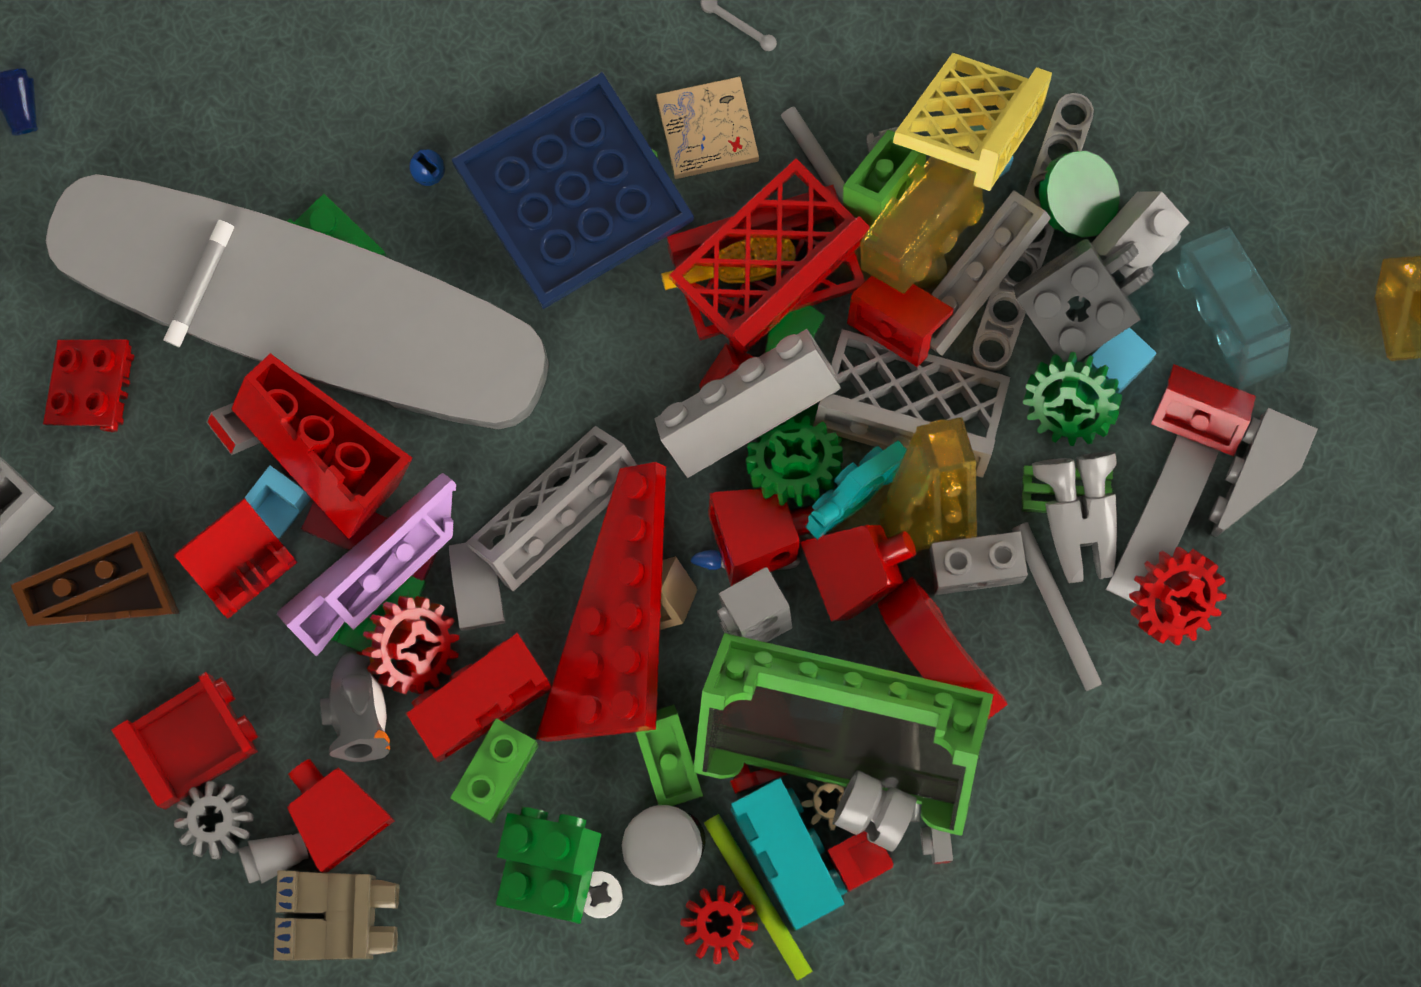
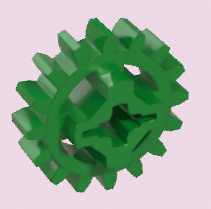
M1070 352L1068 361L1065 362L1057 354L1052 355L1049 366L1040 362L1035 373L1030 374L1025 387L1027 391L1023 399V404L1030 406L1027 413L1028 420H1040L1037 432L1043 433L1048 429L1053 432L1052 441L1055 443L1061 436H1066L1070 446H1075L1077 437H1082L1088 445L1093 443L1096 433L1105 437L1110 424L1115 425L1117 421L1118 409L1122 401V395L1116 393L1119 384L1118 379H1106L1109 367L1107 365L1101 366L1098 369L1092 367L1093 357L1090 355L1085 359L1084 363L1078 362L1075 352Z
M807 415L802 419L801 423H795L792 417L786 420V424L778 425L771 429V431L757 437V442L748 443L749 457L746 458L747 472L751 476L753 488L762 486V494L765 499L777 494L779 505L784 506L788 498H795L797 506H802L804 497L808 495L817 501L820 498L819 490L821 488L827 491L830 489L834 490L833 478H836L842 471L843 450L838 445V435L836 432L827 434V426L823 421L815 427L811 426L810 416ZM819 451H821V453L824 456V460L822 463H820L818 460L817 453ZM767 457L771 458L772 467L770 469L765 464Z

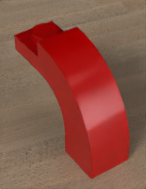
M913 577L909 578L878 603L881 615L891 633L924 679L993 694L989 719L1008 705L1005 697L956 639L946 624L940 608Z

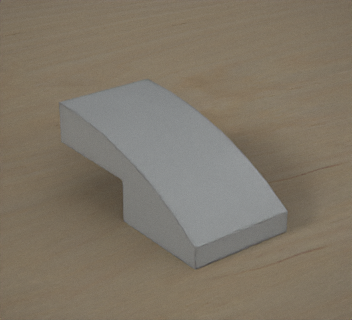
M493 540L485 546L489 550L494 547ZM466 543L449 545L452 580L460 630L464 631L504 624L505 618L498 575Z

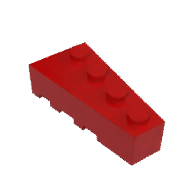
M271 353L244 377L231 408L348 539L359 530L397 489L412 460L411 456Z

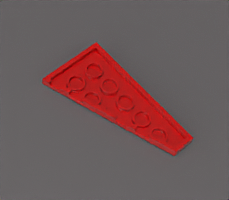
M652 462L619 469L537 732L536 739L552 742L656 730L666 466L660 463Z

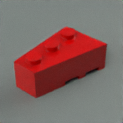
M516 633L508 640L491 649L486 656L475 664H469L455 672L449 678L450 682L439 690L430 689L411 702L414 708L406 714L435 760L440 763L488 732L496 718L502 722L551 691L552 687L519 634Z

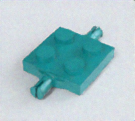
M897 440L884 450L879 446L873 448L860 461L859 467L854 462L848 465L835 478L834 482L838 485L835 491L830 489L812 506L815 511L809 514V522L805 527L816 539H819L866 506L884 485L890 484L896 476L905 472V469L907 470L908 462L906 458L910 452Z

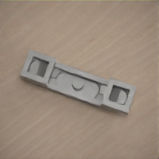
M1176 436L1157 482L1116 565L1113 577L1110 578L1105 590L1135 603L1129 598V593L1140 590V585L1134 581L1135 576L1145 577L1148 571L1144 563L1149 561L1154 565L1158 564L1159 552L1161 551L1166 552L1171 557L1173 556L1174 550L1181 540L1217 458L1218 450L1183 436Z

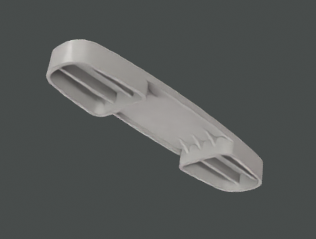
M99 174L83 177L75 181L65 189L56 203L48 224L46 244L49 257L57 268L73 281L103 298L160 325L170 326L218 220H222L233 225L234 229L187 330V334L259 362L271 353L302 377L382 400L396 408L457 423L493 429L516 426L530 416L540 399L547 379L549 362L542 340L529 324L487 301L385 256L253 210L154 184Z

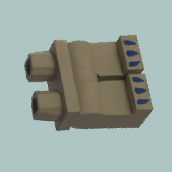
M278 870L276 912L283 914H324V919L275 918L274 960L373 959V954L381 955L396 952L398 945L397 927L374 926L375 908L398 909L399 884L376 880V876L369 874Z

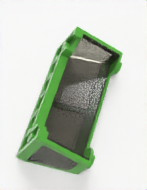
M724 633L702 690L693 773L718 779L731 778L739 774L744 763L847 787L853 774L859 770L880 780L882 789L885 791L895 787L916 797V804L922 805L921 817L931 828L962 836L973 793L993 694Z

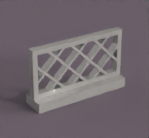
M842 329L831 367L839 384L850 380L860 395L849 399L831 394L822 399L818 406L813 427L823 421L826 423L827 433L836 432L840 437L874 447L879 446L881 449H886L898 440L910 452L909 457L983 478L993 452L995 436L1011 377L928 354V357L916 367L870 337ZM846 346L864 350L870 360L853 367L844 354ZM894 360L906 362L912 373L895 379L886 364ZM841 366L844 372L838 374ZM876 368L887 384L869 391L859 375ZM936 372L948 374L954 385L938 392L928 376ZM919 381L929 396L912 403L902 387ZM983 384L998 390L995 398L980 403L970 388ZM893 392L903 408L896 411L881 408L875 399ZM961 392L971 408L954 415L944 399ZM935 404L945 420L937 424L925 421L918 411ZM989 410H992L991 417L987 413ZM977 416L987 430L986 436L981 437L967 433L961 423Z

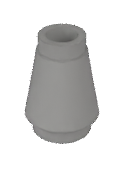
M300 833L247 841L248 846L238 849L249 884L259 880L263 884L277 876L278 870L286 871L309 858L306 845Z

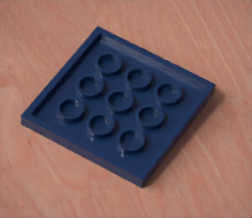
M603 72L452 159L453 166L542 309L552 305L694 221V215Z

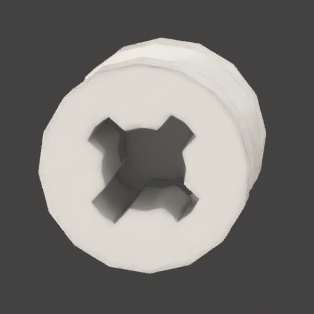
M603 871L593 872L584 912L594 918H607L620 908L623 900L622 888L618 880L611 874Z

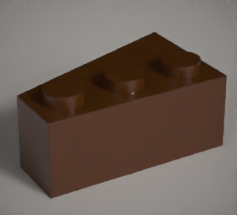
M141 531L128 534L11 584L28 627L180 614L147 535Z

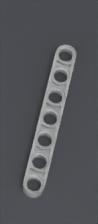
M1078 93L1066 94L1059 99L1054 109L1024 196L1040 208V201L1035 196L1034 188L1045 179V174L1048 171L1046 168L1052 161L1048 155V148L1053 144L1059 143L1066 145L1071 152L1082 151L1094 113L1092 103L1084 95ZM1068 105H1076L1084 111L1085 120L1077 125L1068 124L1062 118L1061 110ZM1048 223L1044 226V238L1039 242H1032L1018 259V261H1023L1030 267L1031 274L1042 267L1054 232V228ZM1008 273L988 299L971 351L973 362L977 367L991 372L1001 370L1008 363L1026 314L1017 301L1013 288L1019 282L1012 280ZM999 301H1010L1017 308V317L1010 322L998 320L993 312L994 305ZM988 340L996 341L1003 347L1004 356L999 361L988 362L980 355V345Z

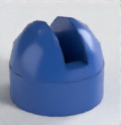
M430 149L418 151L410 161L411 175L421 185H434L442 179L445 173L443 159L437 152ZM424 158L436 170L431 174L419 162L420 159Z

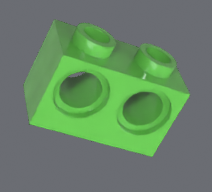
M496 718L453 792L451 799L495 824L539 746L536 740Z

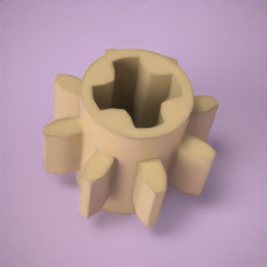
M809 782L806 787L814 794L812 800L802 802L801 805L803 808H813L815 812L810 824L814 825L822 818L828 820L830 831L835 830L836 825L832 824L835 810L830 809L827 813L822 812L819 807L823 801L818 795L821 791L826 795L835 791L840 795L837 799V804H839L845 787L823 782L824 785L818 788L815 784Z

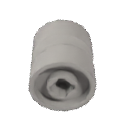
M857 770L850 779L839 801L832 824L855 835L865 831L867 832L868 841L893 852L910 823L917 798L895 787L885 791L882 789L880 780Z

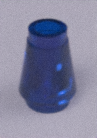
M22 68L0 72V109L13 136L38 130L36 124L34 79L29 78L27 70Z

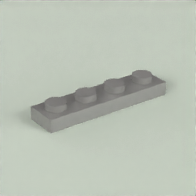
M1012 191L931 294L954 308L953 315L932 334L931 349L943 356L1051 219L1045 210L1016 191Z

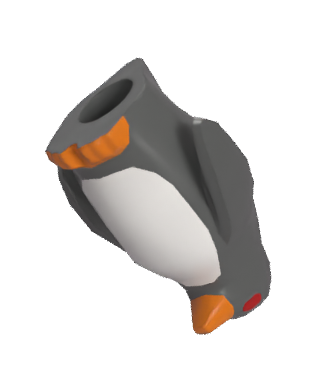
M351 650L343 653L333 672L329 697L320 698L322 726L332 725L338 736L329 747V755L351 762H366L385 758L390 751V739L384 732L387 714L383 691L380 684L372 676L373 673L367 670L368 666L374 661V658L365 656L362 652Z

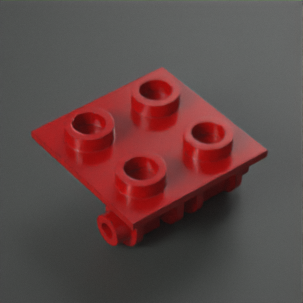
M57 340L43 424L100 426L102 431L118 432V426L124 424L122 417L125 405L119 402V399H128V393L122 391L121 387L130 386L131 381L126 378H129L131 363L135 358L131 354L132 346L129 345V340Z
M245 498L173 554L227 619L297 563L295 558Z

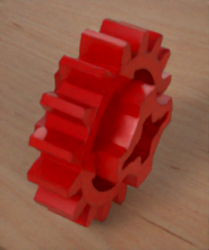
M1181 547L1175 548L1173 557L1164 551L1159 552V563L1156 565L1146 561L1144 565L1148 571L1145 577L1135 576L1134 581L1140 585V590L1129 593V598L1138 604L1130 610L1131 615L1140 621L1138 627L1158 642L1163 644L1168 639L1174 645H1180L1183 635L1191 641L1197 640L1196 630L1200 627L1209 631L1211 625L1208 622V618L1211 615L1220 616L1222 613L1215 607L1216 602L1225 600L1227 596L1218 589L1219 586L1226 582L1225 578L1216 572L1218 565L1195 549L1188 553Z
M399 596L398 606L394 603L385 602L383 608L386 615L382 617L373 614L370 619L376 625L374 631H364L363 634L364 637L372 640V646L362 650L363 655L374 658V661L368 666L367 670L373 674H381L378 680L380 685L389 688L393 686V691L407 694L408 690L413 693L423 694L424 683L427 686L438 687L439 680L437 674L450 675L452 671L446 665L447 659H455L459 655L457 652L450 650V644L460 640L459 635L449 633L448 631L455 622L454 618L441 616L445 607L436 603L430 604V599L416 596L413 600L412 597ZM420 617L427 621L432 631L426 629V622L424 620H420ZM390 659L396 660L397 669L402 670L403 674L395 669Z

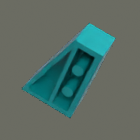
M781 778L731 804V812L794 931L801 929L845 904L841 896L847 893L846 887L835 868L830 871L827 870L820 856L826 852L814 828L806 829L799 815L804 810L792 787L786 789Z

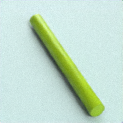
M718 814L704 822L705 827L749 901L754 905L755 911L796 980L798 981L813 972L721 816Z

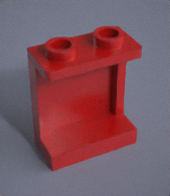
M204 672L198 676L199 682L133 723L126 720L111 729L156 806L166 810L190 795L189 790L192 787L197 789L203 787L208 781L214 780L258 752L252 741L259 736L245 714L238 718L229 703L236 700L222 677L215 680L212 675Z

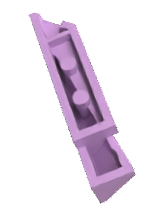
M444 473L437 476L277 612V615L315 656L324 649L344 622L354 630L453 537L454 521L451 518L452 492L456 491L455 482Z

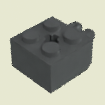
M1085 239L1013 286L1017 301L1052 351L1063 362L1068 361L1070 352H1075L1077 360H1081L1141 320L1136 308L1127 296L1149 282L1154 276L1153 271L1149 266H1144L1119 283L1112 275V273L1134 260L1137 254H1139L1138 249L1133 243L1102 260L1090 241ZM1078 296L1079 301L1083 297L1086 298L1082 308L1077 310L1070 309L1069 300Z

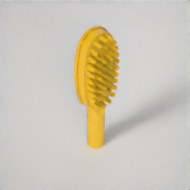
M751 238L750 260H776V238ZM782 239L781 261H794L796 254L792 241ZM745 240L734 243L719 251V259H745ZM694 266L683 277L690 284L713 278V267ZM719 267V279L726 283H744L745 268ZM750 268V282L776 275V269ZM674 270L661 273L665 290L677 287L669 279V274Z

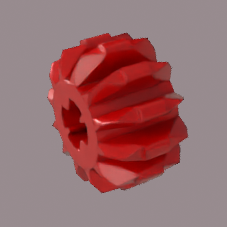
M719 885L717 888L718 901H711L707 889L700 890V897L705 903L703 908L691 900L686 903L687 909L698 915L697 919L682 918L680 922L682 927H697V932L689 934L684 938L685 944H693L701 938L703 944L697 949L695 955L697 958L702 959L709 946L715 948L713 954L714 964L721 963V948L726 947L730 958L733 961L738 960L739 953L733 943L738 941L743 947L750 949L753 946V942L741 935V931L754 932L758 930V923L742 922V917L751 915L755 911L754 905H747L738 911L736 906L742 900L743 893L738 890L734 893L730 903L725 902L726 887L724 885ZM718 912L722 918L729 916L732 919L733 926H727V929L731 932L726 937L721 938L718 932L710 934L707 931L706 923H712V920L708 918L711 914Z

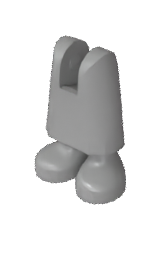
M1096 452L1076 457L1077 469L1084 486V496L1076 495V470L1073 459L1057 458L1032 463L1033 475L1038 480L1049 484L1055 493L1056 500L1046 502L1045 506L1052 538L1068 583L1083 582V562L1080 547L1091 545L1098 578L1113 577L1117 547L1116 494L1105 493V480L1117 464L1115 452Z

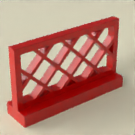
M796 158L670 273L669 279L730 340L729 345L742 357L867 241L871 227L860 216L855 218ZM794 174L807 185L808 201L782 200L783 185ZM777 191V200H767ZM814 194H815L821 201H813ZM757 208H777L776 230L751 229V214ZM782 209H808L807 231L782 230ZM813 210H831L842 223L832 232L813 231ZM745 220V229H736ZM726 237H745V259H719V243ZM751 238H776V260H750ZM782 239H807V255L801 261H781ZM813 240H822L813 249ZM714 249V259L704 258ZM694 266L713 267V289L694 288L683 276ZM719 267L745 268L744 290L718 289ZM750 268L776 269V284L769 291L750 290ZM781 269H791L781 279ZM704 297H713V307ZM718 297L744 298V314L732 325L718 313ZM750 298H760L749 308Z
M834 185L826 186L825 188L839 201ZM808 192L785 200L808 201ZM814 194L813 201H821V200ZM757 208L751 214V229L776 230L777 208ZM782 209V230L797 231L807 227L808 209ZM813 210V227L816 224L831 219L835 228L842 223L831 210ZM731 217L668 236L667 248L675 269ZM745 220L736 229H745ZM726 237L719 243V251L734 243L745 240V237ZM794 239L799 242L795 249L796 256L794 261L797 260L803 246H807V239ZM813 240V249L819 244V242ZM714 249L704 258L714 259ZM855 252L843 262V264L849 266L853 277L852 281L836 285L825 279L819 285L827 289L815 292V288L791 311L853 293L860 287L865 280ZM785 269L784 272H783V274H782V276H781V279H782L791 269ZM713 278L710 279L706 288L697 283H692L691 285L698 289H712ZM760 280L750 282V285L760 290L769 291L772 286ZM744 283L742 284L740 290H744ZM684 294L699 341L723 334L714 324L705 327L700 310ZM718 297L719 303L730 308L724 319L732 325L740 317L732 318L735 311L744 314V306L739 304L742 298H735L732 301L726 297Z

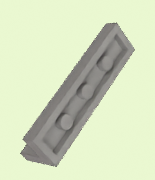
M594 426L474 534L466 544L476 555L492 567L505 586L514 591L608 506L619 469L637 464L623 443L597 426ZM599 443L604 446L595 456L586 458V455ZM570 475V478L562 486L553 487L560 478ZM538 505L530 515L521 517V514L529 506ZM505 534L504 538L491 550L485 547L496 536Z

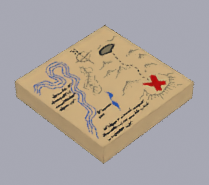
M740 77L656 94L675 179L759 161Z

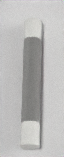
M222 220L217 221L163 339L167 343L177 347L181 346L233 232V225Z

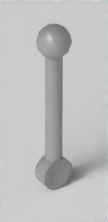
M701 0V8L704 12L715 13L760 42V46L764 51L768 52L775 49L777 41L773 35H763L718 6L717 0Z

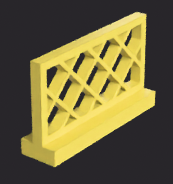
M952 53L895 131L893 143L974 171L976 175L973 185L990 191L1043 110L1052 72L1036 67L1028 79ZM956 71H959V72H962V73H965V74H968V75H971V76L960 77V76L956 73ZM1003 86L1012 90L1000 91L998 87ZM982 88L986 93L973 94L971 89ZM956 91L958 96L946 97L943 92ZM996 105L999 110L987 111L983 106ZM969 108L972 113L959 114L956 109ZM942 111L944 116L932 117L929 112ZM983 125L986 130L973 131L970 126ZM955 128L958 133L945 134L942 129ZM927 131L931 136L924 137L913 132ZM969 146L974 154L956 147Z

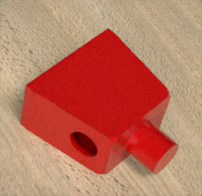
M762 489L710 493L708 516L730 585H735L765 567L768 568L769 572H772L796 561L800 543L799 536L810 533L805 526L809 522V514L815 511L812 506L789 510L787 502L784 506L779 505L777 494L768 499L763 498Z
M863 525L823 535L819 539L811 538L800 542L831 621H846L854 618L903 584V577L898 563L916 555L915 545L906 531L887 538L881 525Z
M307 759L288 774L302 793V795L287 806L288 811L316 867L322 873L330 872L395 822L394 818L339 767L324 777L312 760Z

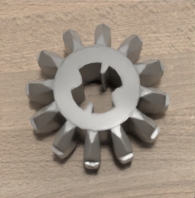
M208 781L205 786V797L199 789L192 787L189 790V794L194 803L192 805L182 801L178 803L177 808L188 814L187 818L174 820V827L180 829L189 828L179 841L184 846L195 842L193 847L194 855L202 857L209 848L211 858L218 860L222 856V844L230 853L235 854L238 852V845L232 839L235 835L242 839H249L250 832L239 828L240 823L253 821L254 817L250 812L238 813L239 810L246 806L248 799L244 795L232 799L235 790L234 786L226 784L219 792L217 784L213 781ZM216 809L215 813L223 816V822L217 823L215 831L211 832L212 828L204 825V819L210 818L212 810Z

